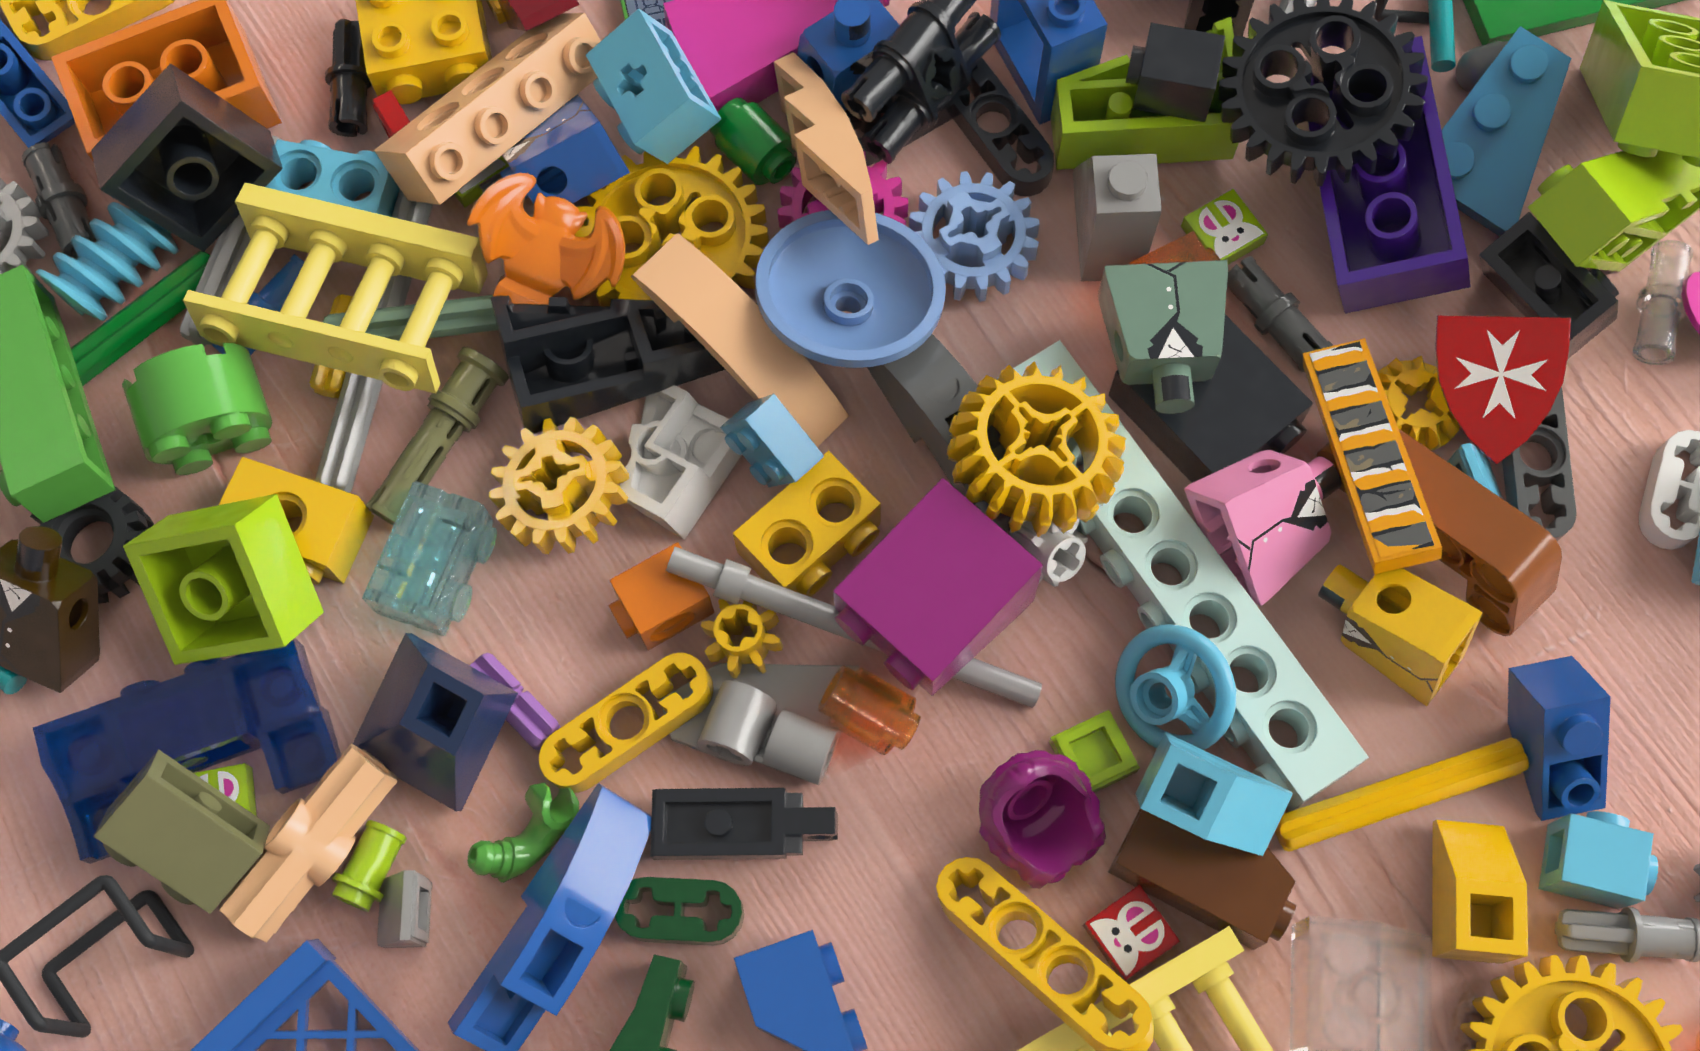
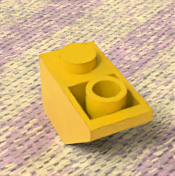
M1446 820L1433 821L1432 957L1503 964L1527 957V883L1505 827Z

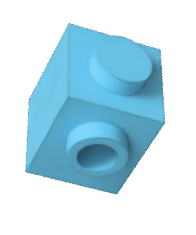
M1592 811L1588 812L1586 817L1570 813L1547 825L1538 889L1616 909L1644 902L1646 895L1652 892L1658 875L1657 857L1651 855L1654 833L1629 828L1630 820L1628 818L1608 812Z

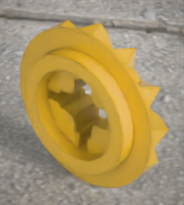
M1422 355L1413 360L1400 361L1396 357L1387 366L1377 371L1400 430L1431 451L1444 446L1457 434L1460 426L1448 409L1438 381L1437 367L1425 363ZM1426 389L1428 391L1426 395L1428 399L1425 401L1424 406L1427 410L1419 409L1415 414L1411 413L1406 420L1403 419L1401 416L1406 410L1405 405L1408 398L1402 392L1413 396L1418 390Z

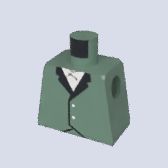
M1227 260L1108 265L1104 267L1098 291V301L1120 379L1128 385L1153 384L1155 409L1160 413L1174 414L1192 409L1195 406L1192 382L1212 379L1219 364L1223 348L1228 279Z

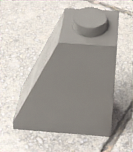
M1156 154L1090 157L1073 170L1081 281H1101L1105 266L1146 264L1162 209Z

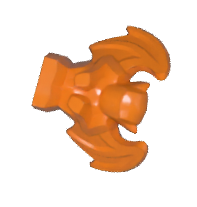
M528 173L508 175L496 181L486 189L473 206L467 220V225H478L480 246L486 263L489 264L498 258L504 261L505 274L500 277L493 294L494 297L499 295L510 296L513 304L548 305L549 297H555V294L565 286L570 288L573 300L581 299L592 293L607 280L610 281L611 287L615 288L623 271L626 245L621 225L615 214L604 206L596 208L593 230L585 237H577L575 233L584 224L588 214L586 212H579V209L574 204L564 198L556 196L545 197L542 193H538L534 203V215L530 217L524 211L523 201L537 181L533 175Z

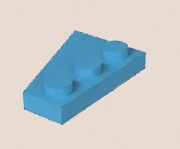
M1521 26L1442 129L1458 210L1499 237L1519 221L1571 61L1569 56Z

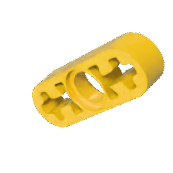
M673 653L662 658L552 733L544 741L540 749L539 765L542 773L558 788L568 787L574 793L590 789L701 713L708 706L713 696L714 687L709 672L700 660L687 653ZM681 672L687 679L697 675L690 682L693 693L689 697L682 699L675 692L658 702L667 712L660 718L652 705L642 696L651 690L657 700H660L673 690L674 686L670 679L675 674ZM627 706L640 708L644 714V724L641 731L636 736L626 740L613 737L610 723L614 714ZM594 728L598 736L612 749L611 752L604 756L603 752L594 746L579 758L583 768L578 773L572 774L566 768L558 771L565 763L562 752L566 748L572 746L580 753L596 743L588 735V732Z

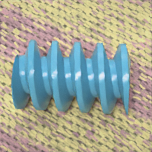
M111 202L107 208L115 224L114 226L95 218L89 222V226L97 240L95 243L78 235L71 239V243L79 257L77 260L60 252H56L53 255V261L60 273L59 276L42 269L36 271V274L81 316L87 314L101 321L108 318L100 302L102 297L121 305L126 301L118 282L123 280L139 288L144 284L136 269L139 263L156 271L161 268L153 251L156 247L174 255L179 252L171 232L135 210L117 202Z

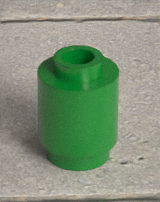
M738 97L727 102L718 111L721 120L710 128V133L716 138L715 145L755 185H764L768 182L772 184L778 183L792 171L796 163V157L794 156L796 150L792 148L790 134L757 103H747L743 98Z

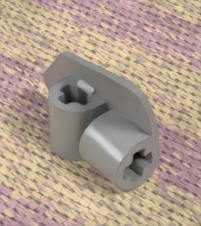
M718 663L707 670L712 678L714 687L710 703L701 713L670 733L671 740L734 764L750 766L755 761L820 785L834 754L862 677L861 667L850 665L765 664L766 672L762 674L755 668L754 664H742L741 673L737 678L731 677L727 669V663ZM690 682L670 694L676 692L682 699L689 697L693 693Z

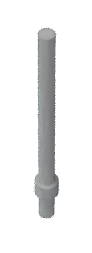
M674 547L666 568L667 572L715 589L713 596L737 605L739 600L742 599L854 641L835 621V616L839 613L835 606L750 575V567L726 559L723 565ZM868 640V641L864 644L865 646H868V647H871V648H873V649H876V650L881 651V650H880L872 641H870V640ZM975 658L952 677L1031 708L1037 703L1042 684Z

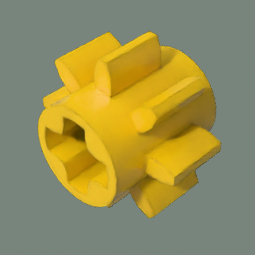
M719 599L718 604L721 612L717 615L715 621L708 620L701 623L705 634L717 640L704 651L708 659L712 663L718 662L726 656L728 659L727 669L732 678L739 676L742 664H754L760 673H765L766 666L763 660L769 650L775 652L783 650L780 638L774 634L767 633L768 630L775 627L779 622L776 612L767 610L759 615L757 613V605L744 600L743 604L729 605L727 601ZM750 626L755 637H744L740 647L734 646L730 635H741L744 627Z

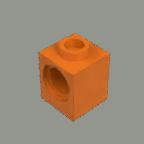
M678 542L610 579V583L618 597V600L608 605L625 637L628 639L638 633L648 651L715 613L710 595L704 585L666 571L674 547L681 548Z

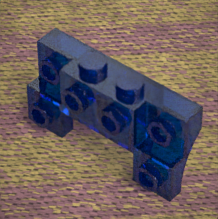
M296 638L281 648L239 654L225 660L214 658L193 662L184 668L183 675L163 682L147 680L128 685L120 691V697L33 727L41 765L62 803L74 836L80 861L89 864L111 857L105 850L103 843L96 839L94 835L107 809L158 749L194 773L262 748L275 790L282 794L320 781L325 772L341 756L329 711L320 703L304 645Z

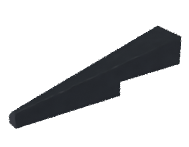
M499 295L490 297L523 428H527L533 434L543 431L544 419L551 418L554 424L559 426L565 424L569 417L580 419L663 391L673 385L678 386L726 370L679 320L674 323L653 300L611 299L610 306L570 305L567 297H549L548 305L513 304L510 296Z

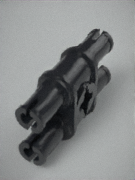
M921 0L913 3L908 8V16L886 40L878 41L874 46L873 61L852 86L842 93L841 99L848 111L859 119L863 117L866 122H872L879 110L891 98V106L861 139L865 149L875 159L879 161L883 159L887 164H891L900 150L920 129L925 130L933 127L939 119L938 114L955 94L968 88L973 75L972 69L978 64V61L993 44L1000 40L1001 31L998 25L987 15L983 14L980 17L979 12H972L957 32L955 31V26L977 0Z

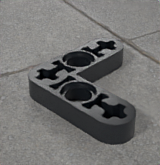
M981 58L972 69L973 75L970 90L975 99L970 103V91L968 89L958 91L938 114L939 119L937 123L931 128L920 129L905 146L953 119L1002 185L1009 181L1015 184L1014 194L1018 196H1034L1048 187L1052 178L1054 153L984 59ZM891 98L887 101L872 122H866L863 117L861 119L855 117L848 109L845 112L853 129L859 128L865 134L881 118V113L885 114L892 101ZM998 112L1003 114L1010 124L1002 132L989 133L979 127L977 119L984 113ZM859 137L858 140L863 151H865L866 165L869 166L879 162V160L869 154L862 144V138ZM1018 139L1017 148L1015 152L1011 145H1013L1015 141ZM1017 154L1026 164L1038 162L1036 173L1032 174L1027 168L1016 171Z

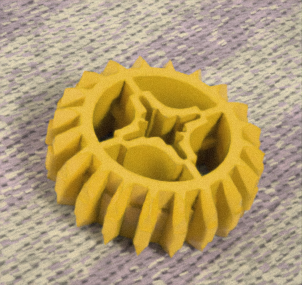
M1035 361L1026 367L1023 376L1011 365L1001 370L998 380L986 375L984 379L979 381L976 392L969 391L962 398L959 407L960 412L958 415H954L949 428L950 436L953 439L950 440L947 448L948 460L957 462L952 473L954 483L970 484L965 497L972 503L983 500L989 505L985 515L991 520L996 519L1000 513L1011 517L1009 521L1011 533L1020 530L1024 521L1031 522L1037 537L1047 533L1051 521L1063 534L1073 528L1077 518L1086 523L1095 516L1099 505L1103 506V504L1109 502L1115 492L1114 482L1119 481L1124 471V461L1120 457L1125 450L1126 438L1115 434L1119 426V414L1101 413L1106 404L1105 393L1091 397L1087 396L1084 393L1086 388L1085 376L1074 381L1072 385L1062 380L1063 372L1061 365L1053 369L1050 376H1042ZM991 425L1001 434L999 442L1006 450L1003 458L999 461L994 456L988 441L987 429ZM1071 437L1078 444L1083 457V474L1073 464L1076 457L1067 446Z

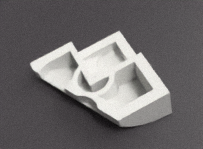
M675 385L646 396L641 424H632L628 442L632 451L631 458L625 468L629 473L630 479L620 483L621 489L628 497L627 503L685 540L742 456V454H736L725 441L726 434L720 428L729 419L698 404L689 392Z

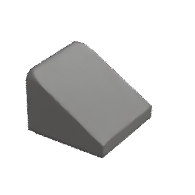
M404 870L385 878L380 888V892L384 897L379 902L378 946L383 948L426 947V943H429L432 891L430 879L415 870Z

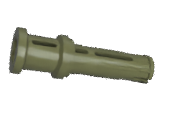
M462 347L457 355L460 360L459 365L442 390H438L436 394L432 393L428 398L430 402L427 406L431 411L390 470L387 478L366 504L372 513L398 528H401L421 493L424 492L463 431L469 433L471 429H476L481 421L477 414L497 385L504 386L509 379L507 372L498 364L476 350Z

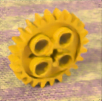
M694 146L686 159L678 158L677 156L666 164L644 151V163L638 165L628 156L623 155L621 158L630 173L606 185L604 190L599 189L589 194L587 199L592 207H577L579 212H586L588 216L582 227L575 233V236L585 237L592 232L595 223V210L598 206H604L611 210L619 221L624 234L625 244L634 242L642 244L638 250L632 253H625L622 275L615 288L611 287L609 280L597 288L596 296L600 306H610L611 299L652 300L631 276L679 232H681L683 238L707 256L737 285L755 289L756 274L752 268L757 269L763 252L762 247L769 243L768 227L762 226L767 223L764 205L756 204L758 198L754 184L742 186V170L739 167L723 174L724 166L722 155L716 154L706 164H703L699 147ZM659 196L673 198L664 205L655 206L649 204ZM694 197H699V198H696V199L689 205V207L686 209L687 205L689 204V202L691 201L692 198H694ZM709 222L724 224L722 229L715 232L700 230L703 225Z
M1557 955L1540 958L1539 972L1529 961L1513 966L1516 983L1504 975L1493 978L1490 981L1499 1001L1486 996L1474 998L1472 1001L1475 1009L1485 1018L1484 1022L1463 1023L1460 1027V1030L1468 1037L1477 1041L1475 1049L1465 1051H1515L1519 1045L1527 1048L1529 1051H1598L1607 1042L1614 1030L1620 1034L1621 1039L1610 1051H1672L1669 1042L1683 1031L1681 1024L1660 1026L1656 1020L1666 1003L1662 998L1642 1003L1637 999L1643 980L1635 977L1615 985L1616 964L1609 962L1598 965L1591 974L1586 955L1569 958L1565 969ZM1570 1003L1578 1006L1586 1016L1587 1030L1582 1039L1575 1037L1566 1026L1565 1012Z

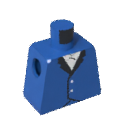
M838 0L833 12L806 28L800 35L797 56L824 81L841 107L846 111L847 108L841 99L842 93L852 86L873 61V49L877 42L886 40L899 26V23L879 0Z
M577 94L506 151L503 156L508 162L509 167L479 184L484 193L489 186L508 175L528 173L533 175L537 182L528 192L524 201L530 197L534 204L537 194L542 193L545 197L556 196L574 203L630 172L600 121Z

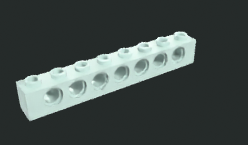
M1060 340L1014 367L1023 376L1026 367L1035 361L1041 375L1050 376L1052 370L1061 365L1063 372L1062 380L1073 385L1074 381L1085 376L1086 388L1084 393L1089 397L1100 394ZM1106 403L1101 413L1114 414ZM1118 420L1119 426L1115 434L1126 438L1125 450L1120 457L1124 461L1123 474L1118 482H1114L1115 492L1109 502L1103 504V506L1099 505L1095 516L1086 523L1079 519L1075 530L1085 536L1089 534L1103 553L1100 555L1101 564L1112 582L1119 588L1126 585L1140 604L1137 612L1146 629L1166 624L1181 625L1192 629L1189 617L1198 614L1209 616L1217 623L1220 636L1208 639L1222 652L1230 668H1246L1255 675L1258 681L1257 692L1247 693L1236 688L1234 716L1223 737L1233 747H1243L1257 767L1253 770V774L1293 793L1287 806L1289 812L1293 811L1353 771L1367 760L1369 756L1129 432ZM1071 437L1067 446L1076 457L1073 464L1077 468L1084 464L1078 444ZM1120 513L1134 514L1143 522L1145 530L1138 533L1126 532L1118 527L1114 516ZM1158 563L1172 565L1179 571L1182 582L1177 585L1161 583L1153 575L1151 566ZM1168 644L1174 652L1176 645ZM1197 656L1190 677L1194 683L1195 693L1198 694L1202 691L1212 706L1215 707L1216 691L1212 675L1205 663ZM1281 720L1291 725L1297 734V747L1286 748L1278 745L1269 733V721Z

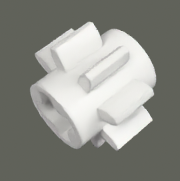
M1079 519L1076 520L1073 528L1064 534L1052 521L1047 533L1042 534L1040 537H1037L1029 521H1024L1020 530L1011 533L1010 530L1009 535L1043 564L1039 583L1044 579L1056 587L1059 585V582L1072 578L1080 570L1085 560L1086 549L1084 544L1088 542V537L1075 530Z

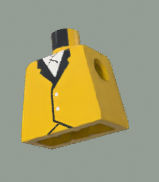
M1339 564L1327 577L1318 593L1320 598L1347 615L1341 636V641L1345 647L1425 706L1429 705L1464 658L1483 613L1403 568L1375 574L1370 582Z

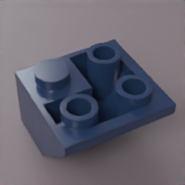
M405 633L353 745L370 753L382 762L397 778L456 812L462 811L518 692L416 635Z

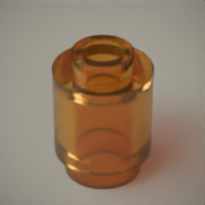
M842 665L829 682L818 705V711L830 717V726L882 755L888 754L893 747L903 750L914 736L921 716L914 712L916 706L915 697L863 667L854 671L846 665Z

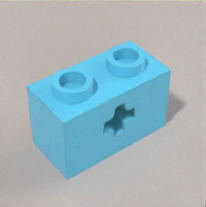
M637 9L586 54L598 77L593 81L596 91L610 107L616 110L621 120L617 129L627 145L638 154L646 151L668 164L721 120L720 115L672 31L640 9Z

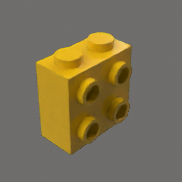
M355 0L366 72L377 97L391 90L399 104L403 105L417 102L424 97L448 93L492 59L482 0Z

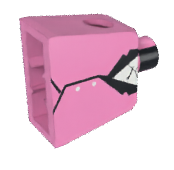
M1265 450L1195 481L1185 487L1184 490L1197 526L1254 603L1262 606L1329 542L1332 532L1322 500L1337 491L1342 485V480L1336 467L1324 457H1316L1307 464L1303 460L1272 450Z

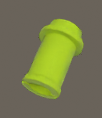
M368 820L365 824L366 828L343 873H335L332 881L337 884L332 896L366 912H369L374 901H382L384 895L379 890L401 846L407 840L406 836L372 820Z

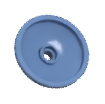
M830 210L806 215L781 229L769 241L760 256L755 280V294L760 313L771 331L783 343L797 353L817 362L838 367L864 368L896 361L920 347L931 336L942 315L946 293L945 278L940 262L930 246L909 227L878 213H875L879 240L870 245H867Z

